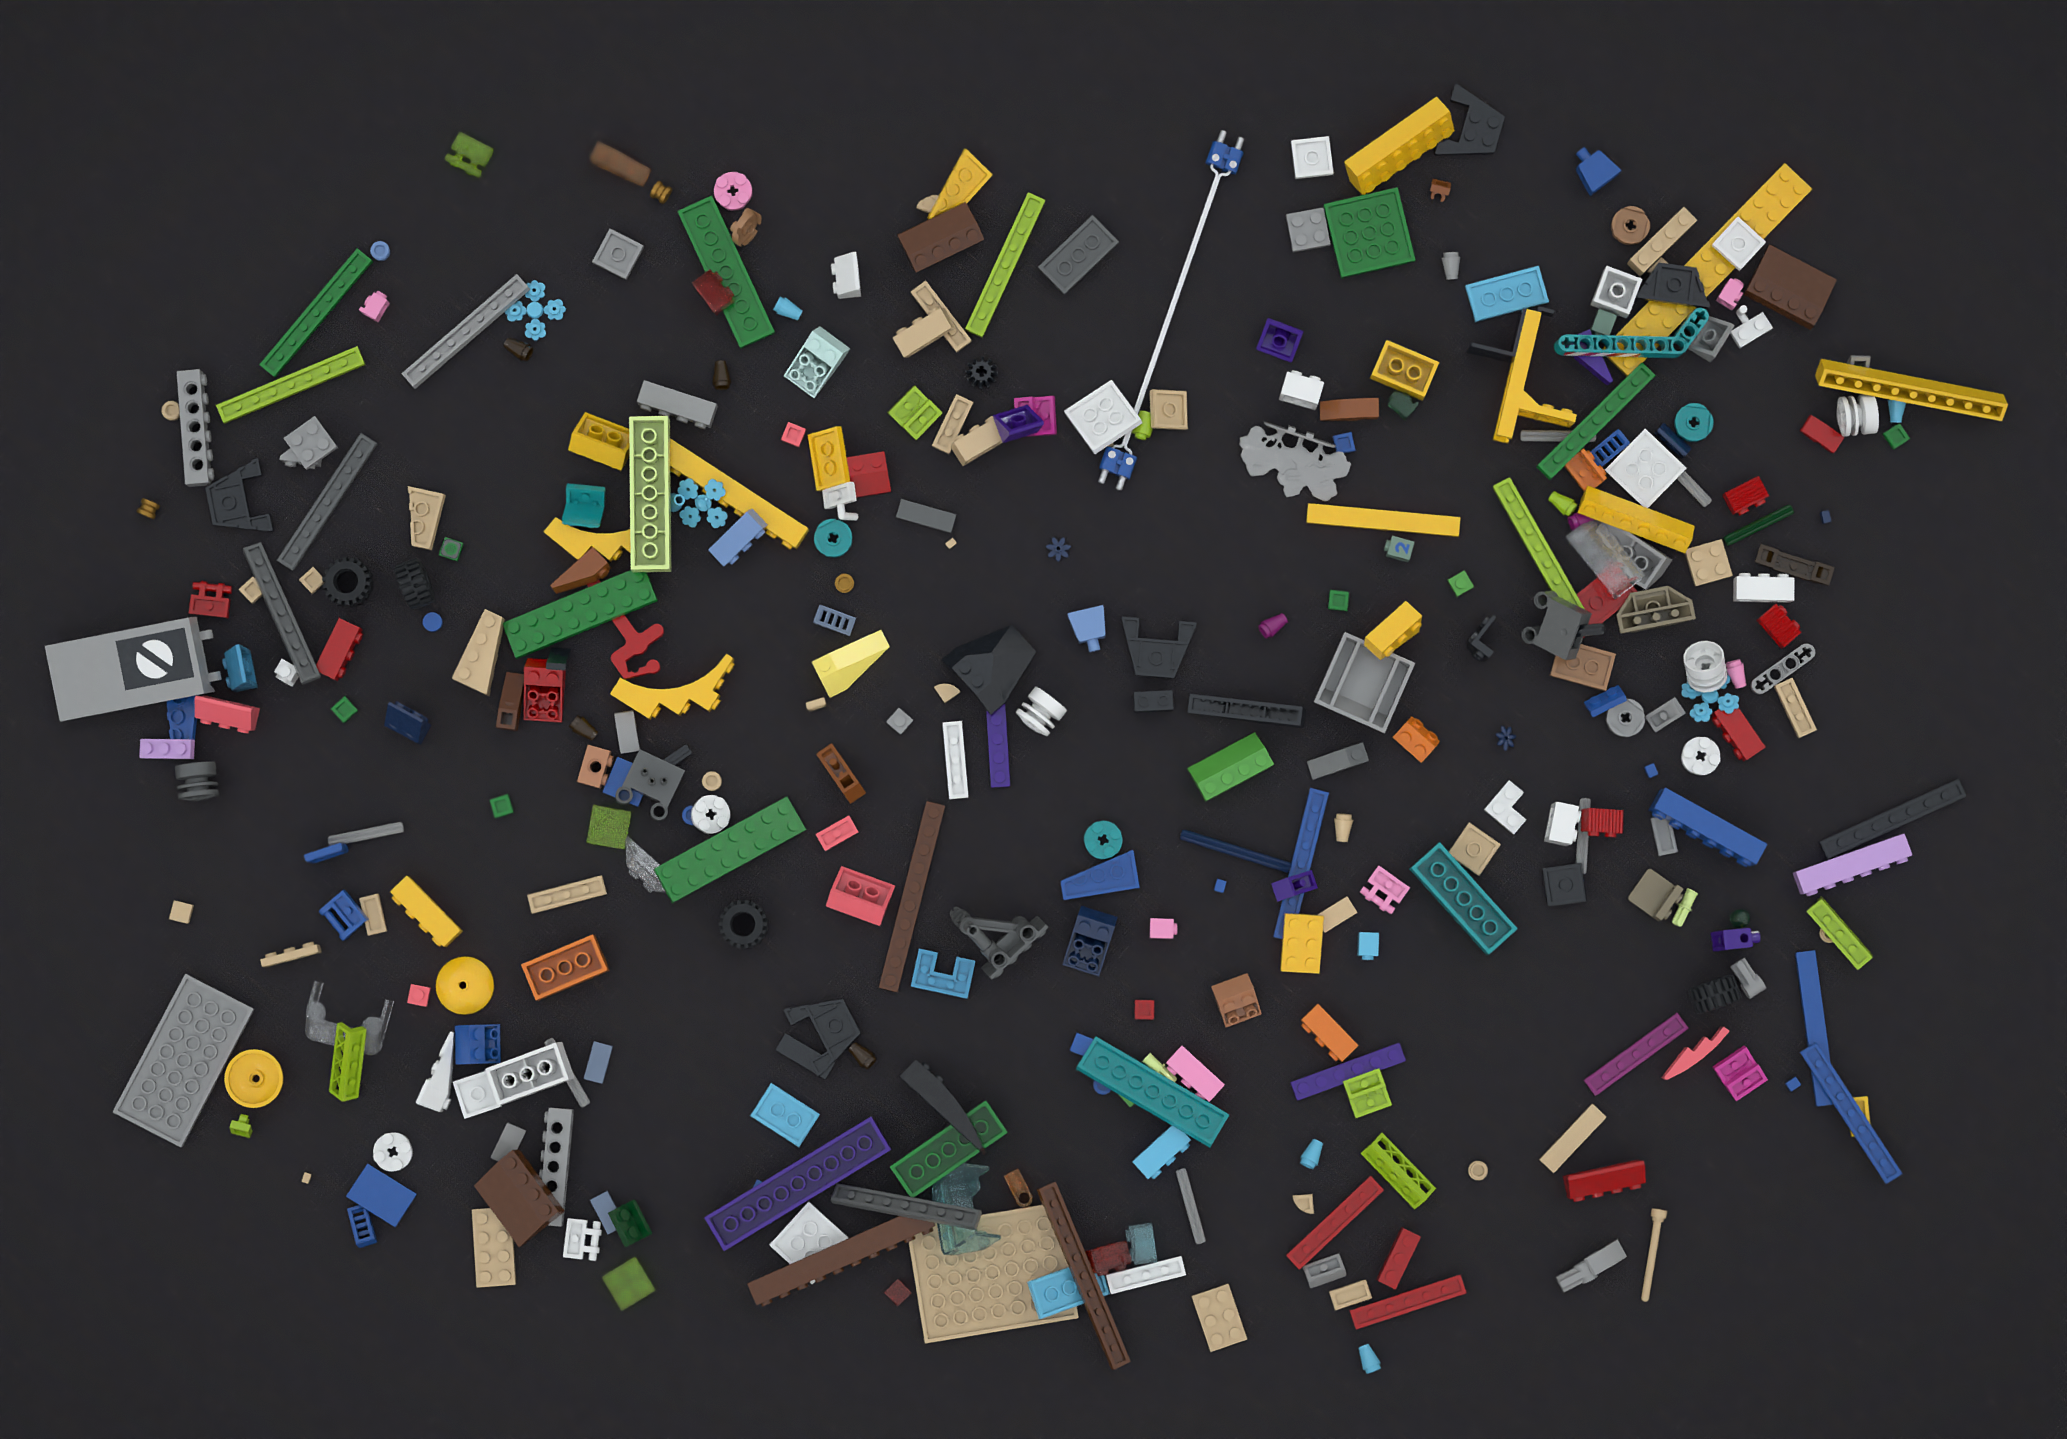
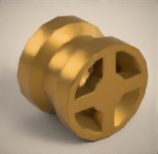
M659 180L651 190L650 197L656 198L661 204H664L668 200L672 188L664 186L663 182Z
M142 498V505L136 512L155 519V512L159 509L160 505Z

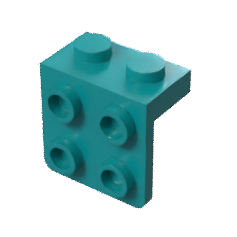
M567 483L566 505L562 516V524L589 528L600 527L605 508V487Z

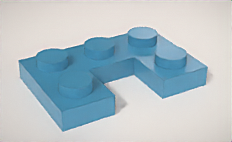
M919 949L911 987L967 999L975 961L956 957L953 976L934 972L937 952Z

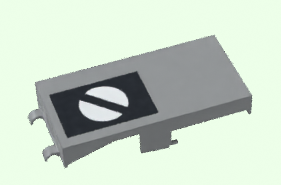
M189 617L45 646L59 720L66 721L215 692L210 682L222 680L220 671L208 673L202 640L213 638L212 630L200 632L197 617Z

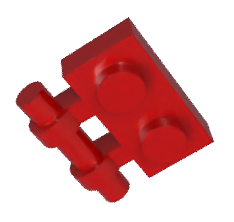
M201 581V583L193 582V589L199 590V595L191 594L189 614L228 618L231 599L223 598L224 593L231 594L232 586H227L225 583L209 584L207 581ZM207 591L216 592V597L206 596Z

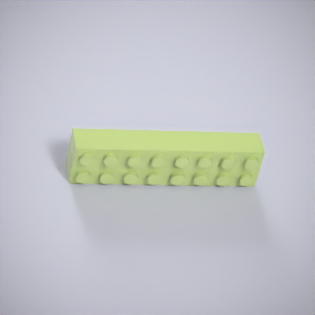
M668 416L629 417L632 572H671L670 419Z

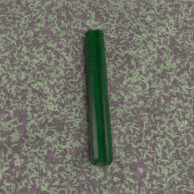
M1788 504L1726 535L1723 538L1724 542L1729 546L1792 515L1794 510Z

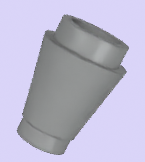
M1458 252L1443 253L1442 262L1446 280L1458 279L1460 264Z

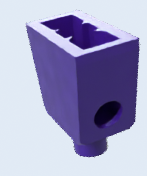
M1750 928L1711 932L1713 951L1753 947V943L1760 942V933L1758 931L1751 932Z

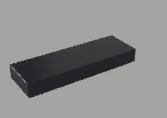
M786 1033L776 1048V1051L815 1073L810 1061L820 1056V1053ZM835 1062L820 1077L826 1079Z

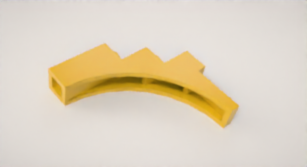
M555 517L544 531L548 537L577 560L592 547L610 562L613 559L616 561L621 556L622 548L631 554L630 529L617 533L596 534L564 525L561 520Z
M726 654L720 663L706 676L679 688L650 689L634 685L620 678L610 694L650 720L652 717L656 718L661 710L660 704L679 716L682 713L686 714L691 706L689 704L690 700L710 712L712 709L715 710L721 701L719 700L720 695L714 691L715 689L719 690L725 680L722 678L726 672L729 674L735 665L733 663L734 659Z

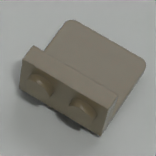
M1648 869L1628 896V900L1657 921H1662L1663 918L1666 920L1671 914L1672 910L1670 908L1674 903L1678 904L1683 897V894H1681L1683 888L1679 885H1673L1652 869Z

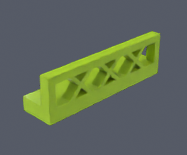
M1822 896L1807 910V913L1857 970L1873 958V954Z
M340 1022L337 1023L329 1092L343 1102L358 1098L367 1029L363 1026L351 1029Z
M1383 1133L1379 1134L1361 1152L1364 1158L1414 1209L1425 1202L1436 1189ZM1381 1141L1386 1146V1150L1382 1149L1377 1143ZM1393 1156H1396L1399 1159L1400 1164H1397L1393 1160ZM1406 1170H1409L1413 1174V1178L1407 1175ZM1420 1184H1423L1428 1189L1426 1193L1420 1188Z

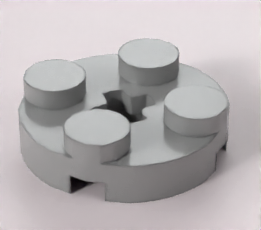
M1627 699V701L1609 709L1606 714V724L1609 729L1620 737H1630L1637 734L1645 723L1642 706L1632 699ZM1628 713L1630 715V722L1626 721L1623 723L1621 721V714L1625 715Z

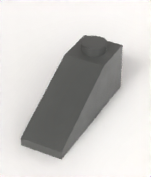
M1359 743L1307 761L1312 780L1367 763L1369 759L1364 744Z

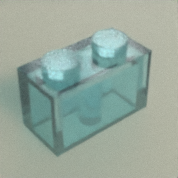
M1152 1222L1128 1225L1129 1230H1125L1127 1242L1131 1241L1132 1248L1128 1250L1129 1260L1133 1261L1134 1265L1158 1262Z

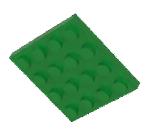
M1398 187L1323 205L1341 278L1415 262Z

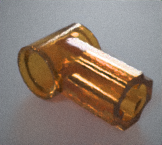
M1016 1169L1006 1174L1004 1178L1016 1203L1021 1207L1030 1206L1033 1202V1195L1020 1170ZM1022 1193H1027L1030 1197L1029 1202L1026 1204H1022L1019 1201V1196Z

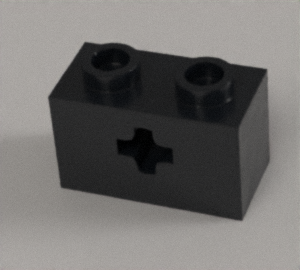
M1172 690L1134 692L1133 694L1134 713L1173 711Z

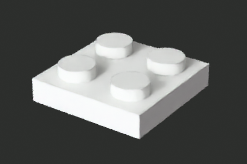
M1329 136L1291 140L1295 179L1333 175Z
M1737 217L1711 246L1740 271L1766 241Z
M486 1071L453 1082L464 1119L502 1107V1105H497Z

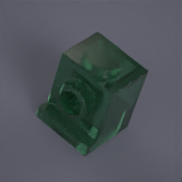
M1397 390L1388 398L1390 400L1388 406L1404 421L1419 405L1417 401L1413 404V399L1404 392L1402 394Z

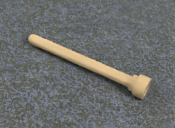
M1655 1208L1651 1210L1654 1222L1641 1296L1644 1302L1649 1300L1661 1222H1664L1667 1216L1666 1210Z

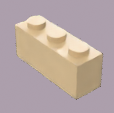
M935 307L928 311L929 315L925 318L919 317L912 322L913 325L909 328L903 327L896 332L897 335L893 339L903 357L909 358L956 328L945 308L938 309V307Z
M993 416L986 419L984 425L979 426L978 424L972 427L967 435L960 434L954 438L951 449L962 466L1000 445L1002 440Z

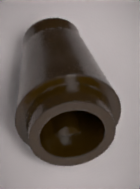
M507 338L504 343V348L521 361H528L533 354L534 349L529 343Z
M720 360L715 362L712 384L716 390L730 388L731 379L726 361Z
M577 715L569 726L572 732L591 741L598 734V731L584 716Z
M857 1042L853 1043L848 1049L861 1068L866 1070L872 1067L877 1060L874 1056L875 1053Z

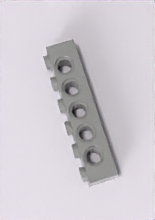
M200 369L177 371L185 485L188 487L211 485L212 480H214V470L210 465V461H213V453L209 449L211 432L210 430L208 431L207 423H210L209 412H206V404L209 403V399L204 386H207V377ZM197 386V392L190 395V388ZM198 405V406H199L198 412L192 414V413H191V408H192V406ZM195 424H200L198 432L192 431V427ZM201 442V449L194 451V445ZM202 461V469L196 470L195 464Z
M549 1108V1111H545L544 1123H547V1131H543L542 1141L546 1143L545 1150L541 1151V1162H544L543 1170L540 1169L539 1177L546 1186L551 1180L557 1183V1189L554 1192L551 1191V1193L565 1210L574 1109ZM556 1122L561 1123L563 1126L559 1134L553 1130V1125ZM553 1142H558L561 1145L558 1153L553 1152L551 1149ZM552 1161H556L559 1164L557 1172H552L549 1168ZM564 1213L552 1221L549 1226H563Z

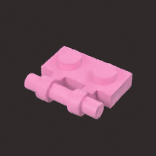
M1378 865L1367 881L1373 887L1369 890L1363 886L1360 893L1365 896L1366 900H1371L1380 906L1379 909L1383 912L1387 911L1389 914H1392L1395 908L1390 905V902L1393 899L1399 904L1410 887ZM1378 890H1380L1381 892L1386 894L1387 897L1385 900H1383L1375 893Z

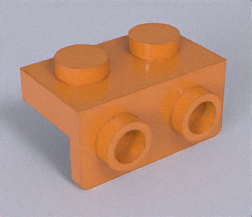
M1584 448L1564 466L1583 491H1585L1587 485L1596 488L1607 479L1605 470L1602 466L1596 465L1593 461L1595 458L1592 453Z
M1412 716L1393 736L1399 744L1421 763L1440 742L1435 733L1428 731L1419 719Z

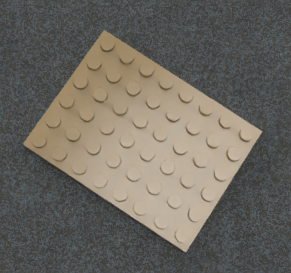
M1043 1205L981 1215L977 1230L935 1223L936 1226L932 1227V1232L926 1235H922V1232L914 1235L916 1239L909 1242L925 1343L1078 1318L1076 1306L1039 1319L1027 1284L1030 1280L1068 1267Z

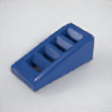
M1617 429L1590 451L1595 458L1593 461L1597 466H1604L1630 444V441ZM1615 436H1616V437L1620 440V442L1623 444L1622 446H1620V445L1617 443V441L1614 439ZM1609 441H1610V442L1613 444V446L1617 449L1616 451H1614V450L1609 446V444H1608ZM1603 446L1610 453V456H1607V454L1602 450ZM1597 451L1605 459L1604 461H1601L1595 454Z
M360 1205L347 1208L358 1248L377 1243L369 1211ZM364 1211V1214H363V1215H360V1216H357V1217H354V1215H353V1214H356V1213H359V1212ZM366 1219V1222L356 1225L357 1221ZM368 1227V1230L358 1232L359 1229ZM370 1235L369 1237L360 1239V1237Z

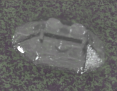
M627 837L625 839L626 866L630 869L628 873L636 880L640 878L644 882L642 886L650 893L653 890L656 893L665 892L653 871L660 864L630 837Z

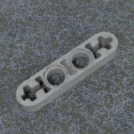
M1803 644L1754 678L1750 684L1751 691L1758 695L1771 689L1815 656L1814 647L1810 644ZM1802 648H1804L1805 650L1809 649V657H1802L1800 659L1802 663H1800L1798 657H1796L1794 653H1796V655L1798 656L1801 653H1803ZM1788 658L1795 661L1793 669H1789L1785 665ZM1776 669L1779 671L1780 677L1778 680H1773L1770 677L1771 670ZM1763 675H1765L1766 679L1771 683V685H1769V683L1767 682L1762 686L1763 690L1756 689V681H1758L1759 683L1764 681L1765 678L1763 677Z

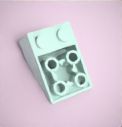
M819 326L811 332L784 374V377L815 398L841 364L850 348Z

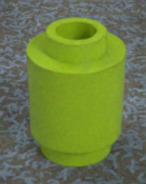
M1140 411L1138 416L1142 424L1134 428L1132 433L1135 434V438L1146 440V438H1150L1153 429L1151 428L1150 412Z

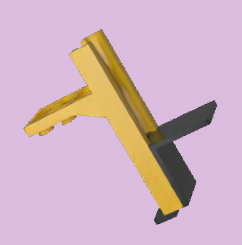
M1538 306L1536 311L1523 308L1518 315L1510 351L1477 343H1471L1467 349V353L1511 363L1494 432V441L1508 444L1509 439H1512L1517 415L1568 428L1575 423L1577 414H1573L1572 410L1562 408L1560 411L1548 404L1540 406L1523 390L1541 315L1553 317L1555 310Z

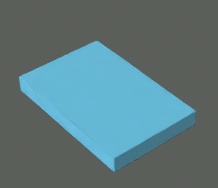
M771 1083L750 1116L800 1147L820 1114Z

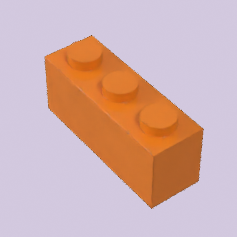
M1316 1004L1301 1019L1303 1023L1301 1027L1308 1034L1312 1032L1316 1036L1314 1040L1322 1048L1326 1046L1330 1050L1328 1054L1334 1061L1339 1060L1342 1062L1359 1046L1319 1004Z

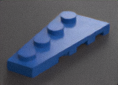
M195 696L166 701L168 709L167 720H169L170 739L195 740L197 718H195Z
M1131 850L1060 881L1063 900L1140 888L1134 851Z

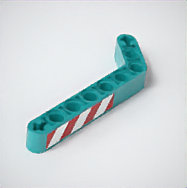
M1704 308L1695 309L1688 315L1673 337L1566 334L1555 342L1554 350L1562 356L1677 358L1687 350L1707 323L1709 314ZM1697 316H1699V321L1696 324H1694L1693 322L1696 320ZM1684 329L1690 331V337L1685 335ZM1580 342H1584L1587 345V349L1581 348ZM1599 342L1604 343L1606 347L1605 350L1599 347ZM1618 342L1623 344L1624 350H1620L1617 347ZM1636 343H1640L1642 345V351L1637 349ZM1655 343L1661 346V351L1655 348ZM1673 344H1677L1680 347V351H1676L1673 348Z

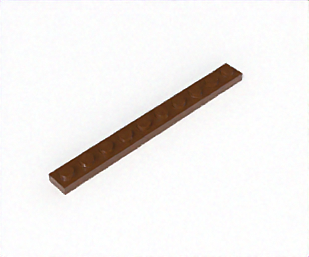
M926 801L879 988L898 993L945 810L944 805Z
M1052 1182L1036 1190L1111 1370H1115L1131 1362L1057 1183Z

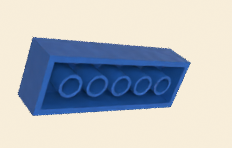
M1667 788L1659 790L1649 808V811L1653 812V817L1659 820H1669L1668 825L1677 830L1679 828L1685 830V834L1693 839L1699 838L1703 840L1702 844L1709 848L1715 847L1719 849V853L1727 858H1730V856L1736 858V863L1743 867L1756 865L1767 846L1765 842Z

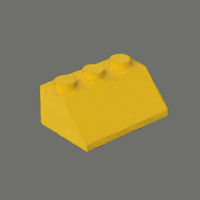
M585 412L572 432L568 450L612 468L622 470L630 455L629 429Z

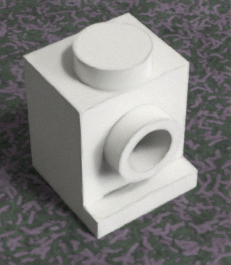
M281 659L274 671L277 673L276 678L292 687L299 677L294 665Z

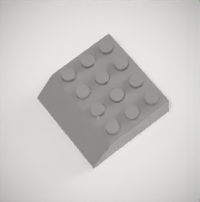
M1344 632L1314 703L1385 733L1415 663L1394 653L1380 660L1364 646V640Z

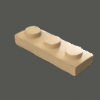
M956 394L932 447L950 454L951 446L954 442L953 439L959 435L974 402Z
M1793 678L1775 685L1774 688L1797 737L1800 738L1816 731L1817 729Z
M314 942L303 944L301 949L295 950V947L284 949V953L279 955L276 952L265 954V958L260 959L262 967H269L322 952L320 945H314Z

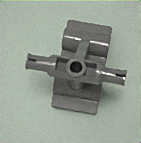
M953 907L954 911L950 910L953 923L971 938L988 960L981 969L991 980L999 977L1003 973V969L1007 965L1013 964L1017 960L1018 955L1022 951H1027L1032 946V942L1036 938L1042 937L1048 928L1038 916L1030 922L1022 916L1015 917L1012 922L971 917L967 911L959 907ZM982 930L1007 933L995 943Z

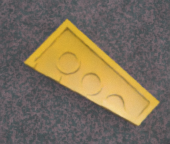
M964 148L932 207L927 217L928 219L963 202L968 203L993 175L967 149Z

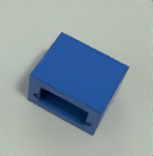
M1654 763L1644 767L1648 778L1658 775Z
M1217 879L1214 891L1223 893L1227 881Z
M1796 1077L1785 1083L1789 1091H1793L1801 1085Z

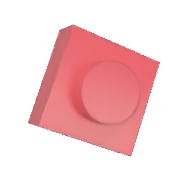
M788 422L781 441L800 447L806 429Z
M411 984L407 1003L427 1007L431 988Z

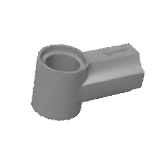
M1745 958L1730 966L1741 983L1740 986L1749 999L1766 989L1762 979L1754 973Z
M1584 1260L1574 1265V1268L1557 1276L1556 1279L1562 1291L1566 1292L1581 1283L1585 1284L1592 1281L1598 1275H1592Z

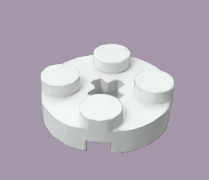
M1696 737L1684 745L1681 762L1688 772L1695 775H1706L1714 771L1719 764L1720 751L1715 742L1709 738ZM1698 751L1705 753L1704 761L1696 759Z
M707 795L698 799L691 810V819L694 826L706 834H714L720 832L728 825L730 810L723 798ZM708 809H712V812H715L713 820H710V817H706V813L709 812Z
M396 1132L387 1133L376 1141L373 1149V1158L382 1169L397 1171L410 1163L413 1149L409 1139L403 1134ZM396 1147L398 1155H393V1157H390L388 1149Z

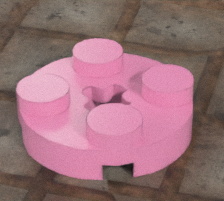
M728 172L716 180L714 195L716 201L722 207L730 211H737L744 208L751 199L752 187L745 175L738 172ZM731 187L738 189V192L735 193V196H732L731 193H728V190H730Z

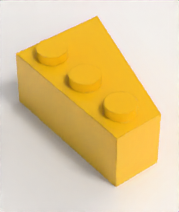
M1405 601L1365 637L1364 646L1380 660L1390 656L1395 649L1419 633L1422 625V615Z

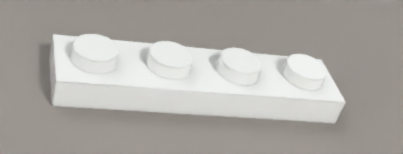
M962 721L944 722L943 733L949 799L968 798Z
M1178 1256L1107 1274L1106 1277L1110 1293L1114 1294L1186 1275L1182 1257Z

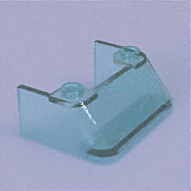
M963 1163L933 1185V1201L974 1209L972 1197L980 1190L978 1177L990 1170L989 1166ZM937 1223L941 1251L944 1255L953 1256L981 1251L1001 1239V1235L987 1234L986 1231L970 1230Z

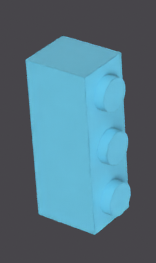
M1171 1125L1132 1162L1147 1179L1150 1177L1154 1179L1162 1172L1160 1168L1164 1164L1169 1166L1176 1159L1174 1155L1177 1152L1183 1153L1190 1146L1188 1142L1191 1139L1184 1132Z

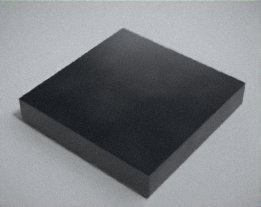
M1582 863L1543 868L1548 907L1587 901Z

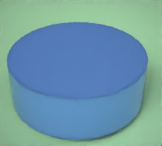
M377 241L371 246L370 252L375 260L384 261L390 256V248L385 242Z

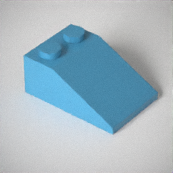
M240 644L224 653L225 658L222 661L224 669L228 671L229 677H226L228 688H231V691L234 692L258 688L251 651Z

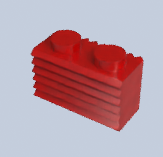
M1757 476L1727 491L1722 496L1732 515L1738 513L1740 516L1749 511L1748 507L1752 505L1758 507L1766 503L1765 499L1769 497V494L1760 477Z
M1775 604L1756 621L1782 649L1795 639L1801 631L1799 630V624L1795 620L1788 618L1786 609L1782 605L1778 606Z
M1584 808L1581 810V832H1588L1587 836H1599V833H1605V837H1616V834L1623 833L1624 810Z

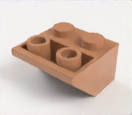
M1248 973L1211 986L1225 1027L1262 1014Z

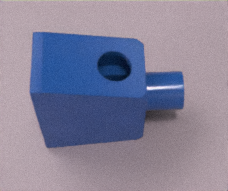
M1584 147L1576 153L1582 162L1577 166L1576 171L1590 196L1621 172V169L1600 150L1591 155Z

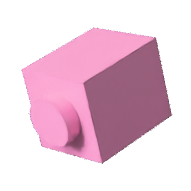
M1150 918V938L1173 939V935H1177V923H1174V919Z

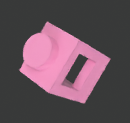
M1730 278L1716 301L1732 311L1737 305L1735 302H1738L1743 295L1741 290L1744 283L1738 279L1733 280Z
M377 291L372 296L369 295L364 303L365 308L360 307L359 311L374 321L379 322L390 303L386 299L387 296Z

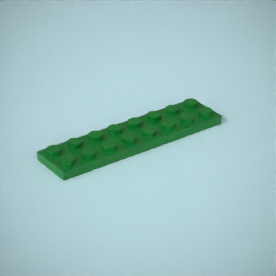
M707 197L678 210V214L740 349L774 334L775 331L713 197Z
M629 570L503 623L514 656L516 659H519L657 602L658 599L648 573L632 572V570Z
M785 797L654 868L653 871L669 899L674 903L804 832L806 828L788 797Z

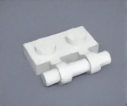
M568 1218L563 1257L583 1259L584 1252H589V1260L596 1261L597 1253L600 1250L598 1242L599 1236L602 1234L600 1229L601 1222L593 1221V1228H587L588 1220ZM586 1234L592 1235L590 1246H585Z

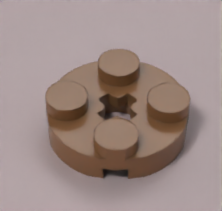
M1635 206L1625 207L1618 211L1612 219V235L1623 244H1639L1650 230V221L1642 209ZM1630 221H1632L1633 225L1636 227L1635 229L1632 228V230H1628V227H1626L1625 224H1628Z
M746 208L740 219L731 225L730 230L733 232L732 241L738 246H741V244L745 246L750 243L758 232L755 228L757 224H761V215L750 208Z

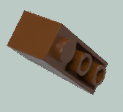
M506 672L496 728L518 731L524 691V674Z

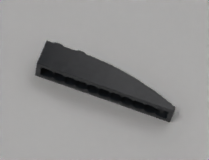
M1190 694L1187 713L1304 728L1306 709L1301 706Z
M915 1060L901 1074L902 1080L976 1149L985 1155L987 1152L979 1134L958 1101L943 1085L945 1081L938 1074L932 1075L930 1073L932 1069L925 1062L920 1064Z

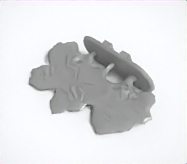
M1264 422L1266 426L1276 429L1277 433L1267 436L1265 430L1255 426L1250 429L1247 436L1240 437L1239 445L1243 448L1241 457L1246 464V469L1250 476L1264 475L1274 468L1279 471L1277 479L1284 486L1283 491L1286 497L1298 495L1303 487L1308 486L1314 497L1322 501H1328L1331 497L1337 495L1336 484L1333 480L1347 476L1351 466L1343 452L1338 451L1331 455L1325 454L1323 450L1324 445L1335 448L1336 445L1314 438V433L1308 431L1306 435L1296 432V427L1290 425L1287 429ZM1285 433L1299 437L1294 448L1286 447L1281 439ZM1266 437L1267 440L1263 442L1262 438ZM1271 439L1272 441H1275V439H1277L1275 445H1273L1272 447L1266 446V444ZM1307 439L1319 443L1318 447L1313 452H1309L1303 447V440ZM1279 442L1281 443V448L1277 446ZM1320 454L1323 456L1321 461L1319 460Z

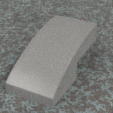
M634 710L615 713L621 754L639 751L640 746Z
M1617 1239L1590 1254L1584 1260L1592 1275L1595 1276L1627 1256Z

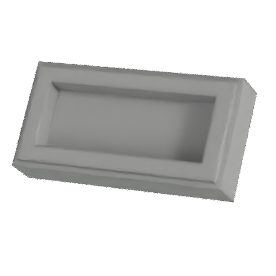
M1651 818L1658 855L1662 856L1678 852L1673 827L1668 825L1670 821Z

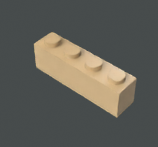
M1683 207L1627 264L1641 277L1695 224L1697 219Z

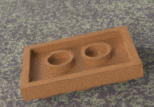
M1581 644L1576 659L1564 660L1555 655L1550 676L1606 691L1616 654Z

